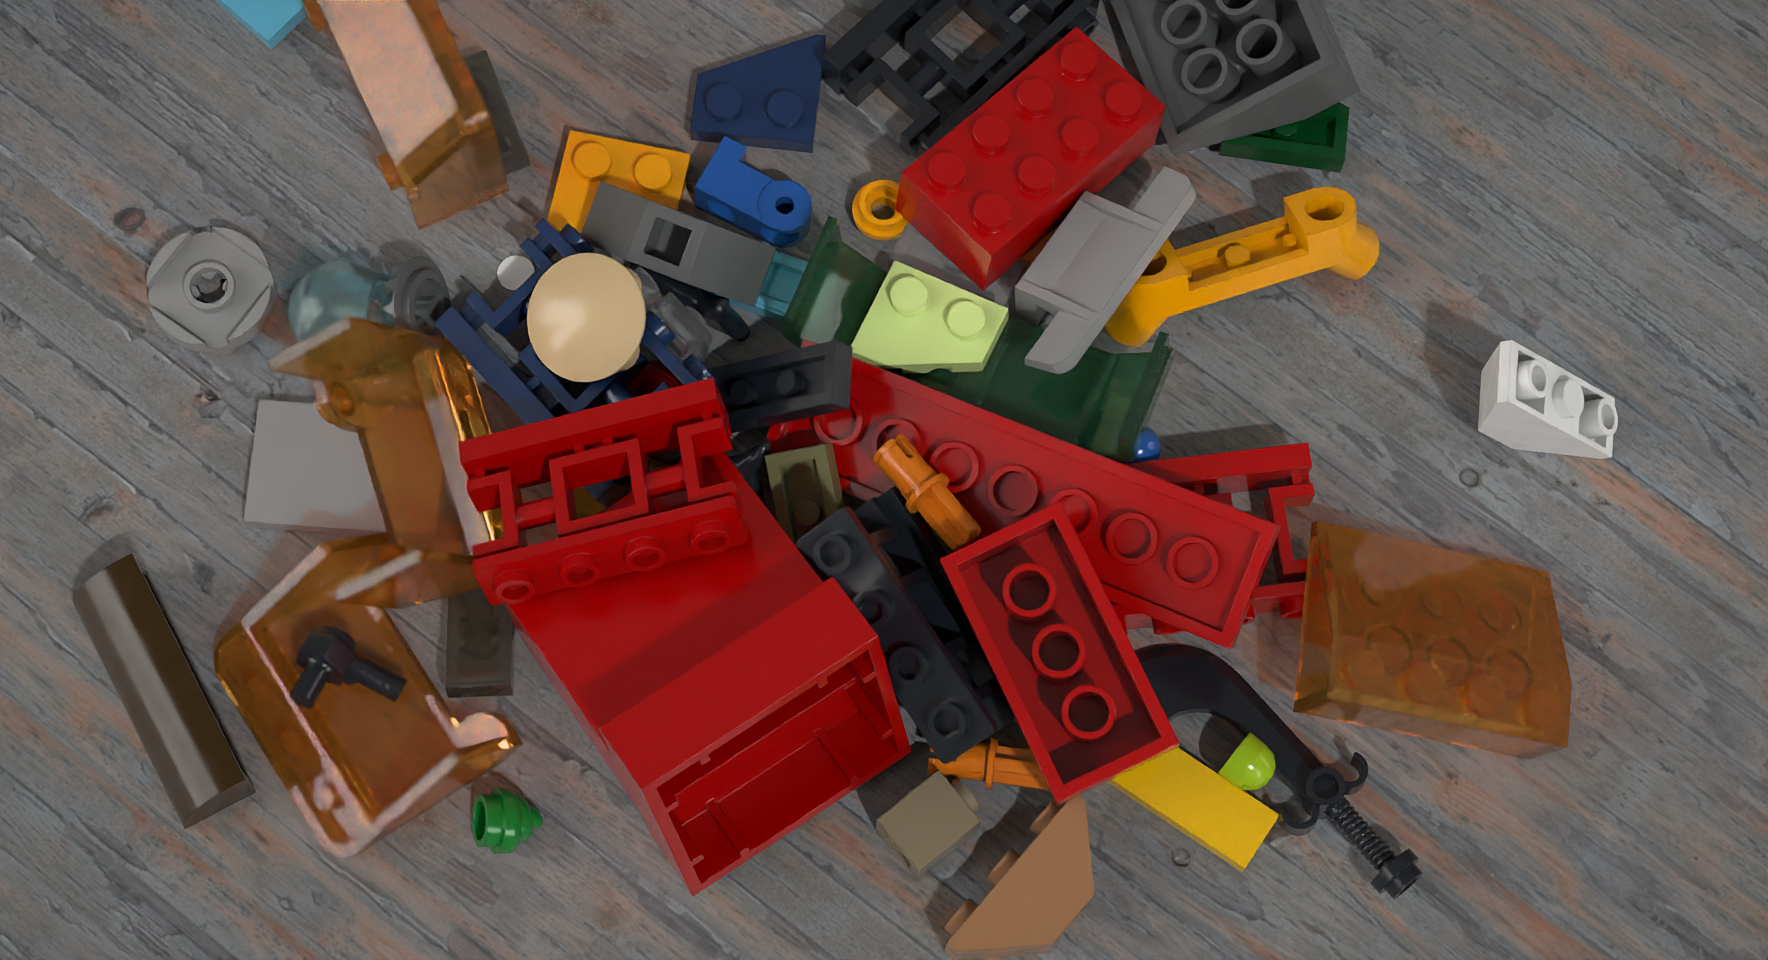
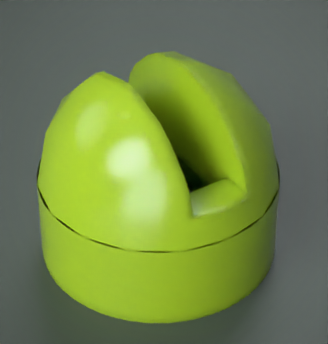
M1250 732L1218 773L1232 785L1244 791L1258 790L1265 786L1274 774L1276 767L1274 754L1264 742Z

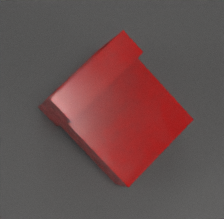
M725 452L701 457L705 487L733 480L742 502V517L749 537L747 543L729 547L727 550L715 555L701 554L665 563L651 571H633L598 580L590 586L580 588L569 587L533 596L522 603H504L522 641L640 811L652 838L692 896L707 888L911 753L878 635L834 577L825 582L820 579ZM687 490L654 498L656 514L689 506ZM633 491L597 514L635 505Z

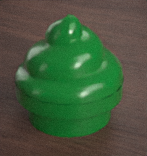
M495 787L490 794H479L475 799L472 812V832L475 844L478 847H489L494 854H506L515 851L520 842H525L530 838L533 829H538L543 824V818L539 811L529 806L522 795L514 793L510 788Z

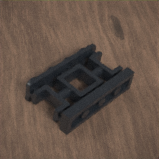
M882 0L822 55V80L839 96L845 91L848 94V100L856 107L877 88L883 91L914 120L901 133L900 148L908 156L913 154L918 159L1075 27H1078L1085 35L1090 37L1099 23L1096 19L1099 0ZM1024 3L1049 25L1026 47L1027 34L1009 18ZM963 10L969 13L1000 42L967 73L931 41L938 32ZM904 37V48L921 63L905 80L881 59ZM939 81L964 103L940 126V113L923 98Z
M894 486L879 497L870 499L854 512L850 507H843L799 538L796 541V547L823 582L834 577L876 632L880 640L894 693L939 760L944 764H948L985 738H989L1014 721L1015 718L942 569L939 559L948 554L919 512L910 513L906 509L905 504L907 500L900 493L899 489Z

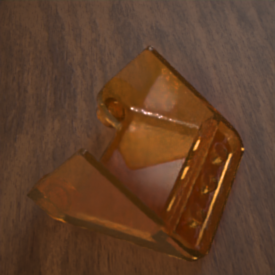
M388 532L321 543L220 639L214 653L215 672L223 688L322 847L330 854L341 858L362 853L501 764L523 745L510 722L497 712L483 711L475 713L459 724L386 611L384 605L396 594L400 593L407 583V570L403 557ZM325 625L341 629L355 641L356 647L354 652L357 654L356 656L362 659H370L387 670H391L394 674L408 679L397 702L395 703L385 698L383 695L368 689V687H364L360 683L354 685L342 683L341 686L326 683L312 708H305L295 703L290 698L289 693L304 670L296 663L300 648L311 630L319 632L321 627Z

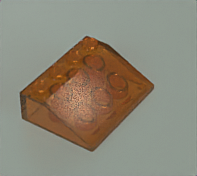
M1322 521L1311 523L1293 712L1528 760L1568 748L1572 681L1548 571Z

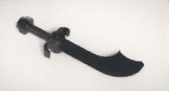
M1158 646L1136 652L1169 721L1187 713H1209L1231 723L1245 738L1251 732L1269 747L1274 754L1275 771L1298 795L1303 809L1311 816L1308 821L1299 823L1293 821L1287 812L1281 813L1279 823L1283 830L1291 835L1302 836L1314 829L1318 819L1329 818L1331 821H1334V825L1338 826L1340 831H1343V834L1347 836L1348 840L1352 841L1357 850H1361V854L1365 855L1366 860H1370V864L1374 865L1376 870H1379V874L1372 880L1371 885L1379 894L1386 891L1393 899L1402 895L1422 876L1423 872L1415 865L1419 858L1412 850L1407 849L1399 856L1395 855L1390 846L1386 845L1381 836H1377V832L1373 831L1371 826H1368V822L1364 821L1362 816H1359V813L1355 811L1353 806H1350V802L1344 797V795H1352L1360 791L1368 776V764L1361 754L1354 752L1350 765L1357 769L1359 778L1355 781L1347 782L1337 770L1325 767L1247 681L1223 660L1205 651L1185 646Z

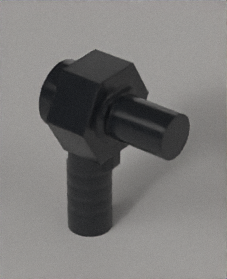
M325 625L321 627L319 632L311 630L300 648L296 663L304 670L289 696L298 705L312 708L326 683L341 686L342 683L347 685L360 683L364 687H368V689L396 703L408 679L394 674L391 670H387L370 659H362L356 656L357 654L354 652L356 643L353 638L339 628Z

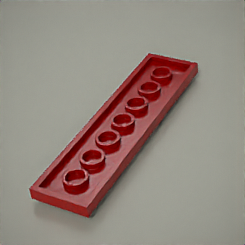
M803 339L800 348L819 343ZM852 357L850 404L848 410L775 424L769 428L766 439L771 441L770 454L832 442L842 492L867 502L874 497H879L895 486L880 468L873 463L872 459L875 453L892 438L895 440L897 435L904 434L919 455L937 474L944 473L950 480L947 486L948 490L981 527V534L974 542L1061 501L1110 601L1228 649L1234 648L1281 528L1278 524L855 357Z

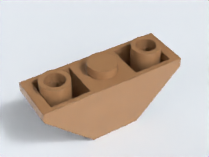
M1080 795L1068 800L1064 806L1061 804L1057 806L1053 799L1029 828V830L1037 835L1031 845L1022 855L1011 848L988 875L987 879L995 887L979 906L969 898L944 927L952 935L944 950L953 960L1047 954L1086 908L1095 892L1086 800Z

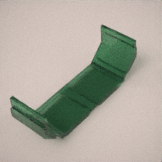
M828 216L783 319L782 329L785 338L799 348L803 339L819 344L837 340L851 346L888 274L842 241L837 218ZM1009 318L983 371L951 372L948 369L937 368L928 373L902 374V368L885 370L1118 462H1133L1173 363L1174 348L1169 347V334L1162 331L1158 334L1152 352L1109 353L1089 346L1075 367L1065 373L1055 374L1025 365V357L1045 330Z

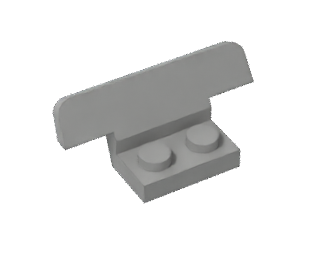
M1164 166L1133 210L1088 191L1083 193L1015 286V315L1037 328L1047 312L1055 315L1054 319L1025 357L1026 366L1055 374L1065 373L1075 367L1194 202L1196 189L1186 175Z

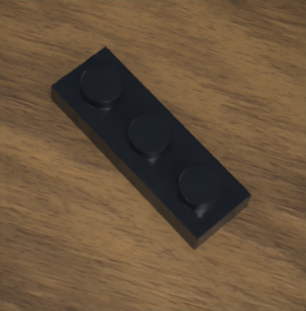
M833 340L709 368L719 380L716 385L729 415L731 432L736 433L848 410L850 404L853 347Z

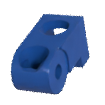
M724 136L695 185V207L769 245L787 248L801 243L808 235L811 226L812 202L807 190L799 183L791 180L774 181L770 177L747 166V147Z

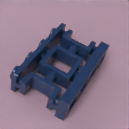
M544 217L535 225V228L540 233L533 240L528 237L519 245L539 268L497 310L486 298L473 291L465 299L468 304L461 311L450 306L433 323L526 425L562 416L561 413L565 409L569 413H574L634 398L636 396L626 385L650 363L639 353V358L632 367L627 370L618 371L605 379L594 381L577 397L557 374L553 373L542 363L531 343L518 355L519 359L534 374L529 380L483 331L481 326L486 322L494 331L506 338L527 317L532 292L543 274L556 263L551 257L557 251L566 258L579 253H592L595 250L569 223L559 230ZM648 310L646 312V323L642 341L679 381L685 385L714 378L715 383H717L719 380L695 355L691 353L683 360L669 344L677 336L652 310ZM663 381L652 393L672 387ZM628 475L585 486L584 488L597 502L609 507L632 492L629 489L632 485L631 477Z

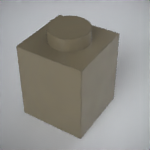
M938 770L877 819L876 832L914 879L918 881L978 832L981 820L975 813L981 809V806L960 779L955 778L949 783Z

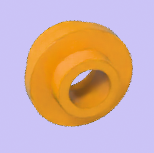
M885 179L872 181L864 185L855 195L852 205V217L856 227L865 236L874 240L887 241L898 238L910 227L911 224L895 210L899 188L898 183ZM883 205L891 208L894 215L887 220H881L874 217L871 211L875 207Z

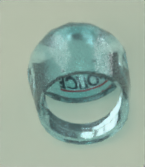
M329 261L314 267L302 276L290 295L288 323L294 338L304 350L328 363L336 364L342 358H347L356 367L368 372L392 368L398 362L402 353L396 352L393 345V337L385 335L384 329L387 317L386 312L381 310L386 304L383 283L391 280V276L361 264ZM370 300L378 304L383 318V338L377 353L373 349L369 334L368 311Z

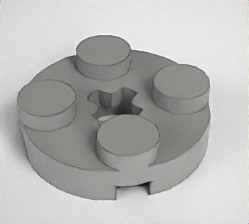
M212 227L214 232H201L193 235L189 231L177 235L159 250L147 272L146 286L149 289L148 301L152 316L162 332L179 346L195 352H207L213 356L229 355L238 346L247 343L263 329L272 314L278 288L267 259L255 242L242 233L229 228ZM219 277L226 280L222 287L225 294L218 301L212 300L209 303L200 302L202 295L197 285L202 280L211 284Z

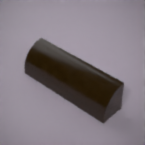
M131 553L97 572L77 590L73 597V604L184 829H187L256 793V790L145 569Z

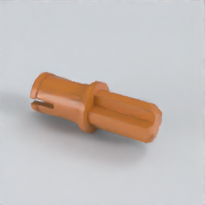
M904 434L897 435L895 440L893 438L890 439L875 453L872 459L873 463L893 482L907 500L905 504L906 509L910 513L919 512L950 549L957 551L972 544L981 534V527L948 490L947 486L950 481L944 473L937 474L919 455Z
M992 737L991 743H978L957 757L956 761H951L948 764L942 763L939 759L929 758L928 776H932L939 770L944 777L985 782V789L992 790L993 783L1050 791L1030 749L1000 745L999 738Z

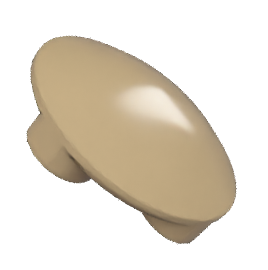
M579 253L558 261L543 274L536 284L529 301L527 327L533 349L548 369L568 380L594 382L605 379L618 371L629 369L639 358V345L646 323V308L642 294V282L636 272L608 256L597 253Z

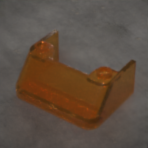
M301 0L315 32L318 33L324 30L326 35L330 34L331 38L335 39L386 152L375 156L390 191L402 187L419 230L510 191L493 122L435 0Z
M347 315L267 359L272 372L312 380L315 389L314 402L322 418L342 430L358 434L390 544H385L370 553L366 574L334 590L337 602L403 609L480 589L481 587L473 574L472 562L475 559L473 557L472 545L504 538L501 508L478 513L466 492L465 481L468 480V477L460 464L458 442L491 434V429L470 363L456 347L445 338Z

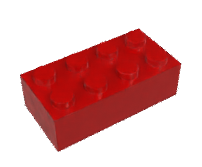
M1075 27L901 172L895 210L984 291L1033 249L1059 224L1061 225L1085 191L1096 195L1155 144L1166 106L1078 27Z
M1061 501L939 559L949 584L1057 806L1158 758L1179 746L1180 743Z

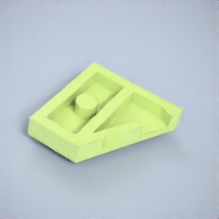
M894 260L851 345L853 347L852 357L883 369L902 368V374L928 373L937 368L948 369L951 372L983 371L1009 319V309Z

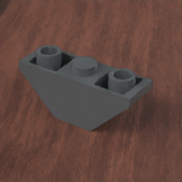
M600 181L581 235L592 246L676 280L752 307L756 306L777 250L773 246Z

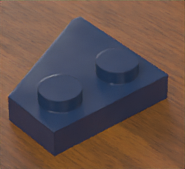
M817 34L699 73L697 75L690 127L691 140L721 143L724 136L744 146L813 153L822 81V55L825 53L826 35Z

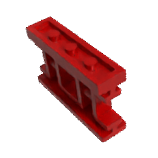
M714 378L458 442L460 464L468 477V480L465 481L466 492L477 512L481 513L501 508L504 538L472 545L473 557L475 559L472 562L473 574L491 605L522 603L533 596L569 587H586L598 580L633 571H651L665 563L701 554H719L729 547L745 544L749 541L747 527L742 517V502L733 480L705 487L701 457L733 449L730 438L732 432L729 415ZM680 449L682 464L650 471L647 457ZM630 475L635 505L577 519L573 489ZM551 482L553 496L527 503L522 502L520 489ZM687 490L689 506L656 514L654 498ZM553 523L557 524L558 539L528 546L526 530Z
M1308 442L1126 464L1232 507L1231 493L1268 489L1263 498L1267 520L1281 526L1272 549L1278 584L1257 587L1243 625L1255 621V614L1280 612L1281 619L1285 620L1310 617L1319 612L1318 607L1326 604L1333 593L1331 578L1326 576L1328 569L1326 556L1294 560L1285 508L1308 506L1315 495L1313 483H1310L1309 472L1313 466ZM1110 601L1127 636V630L1153 627V633L1156 635H1171L1185 632Z

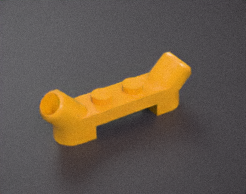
M1324 186L1283 197V217L1174 250L1167 238L1104 325V328L1120 344L1127 347H1143L1168 317L1321 269H1325L1347 280H1358L1369 272L1378 259L1379 240L1377 234L1367 223L1357 219L1355 199L1342 189Z

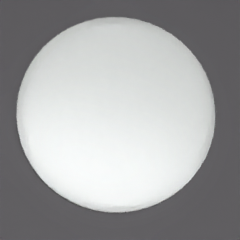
M514 255L501 262L497 275L500 283L505 288L516 291L535 270L530 260L523 256Z

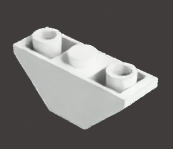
M1513 340L1501 341L1481 372L1478 431L1512 449L1596 459L1612 458L1613 434L1618 426L1615 398Z

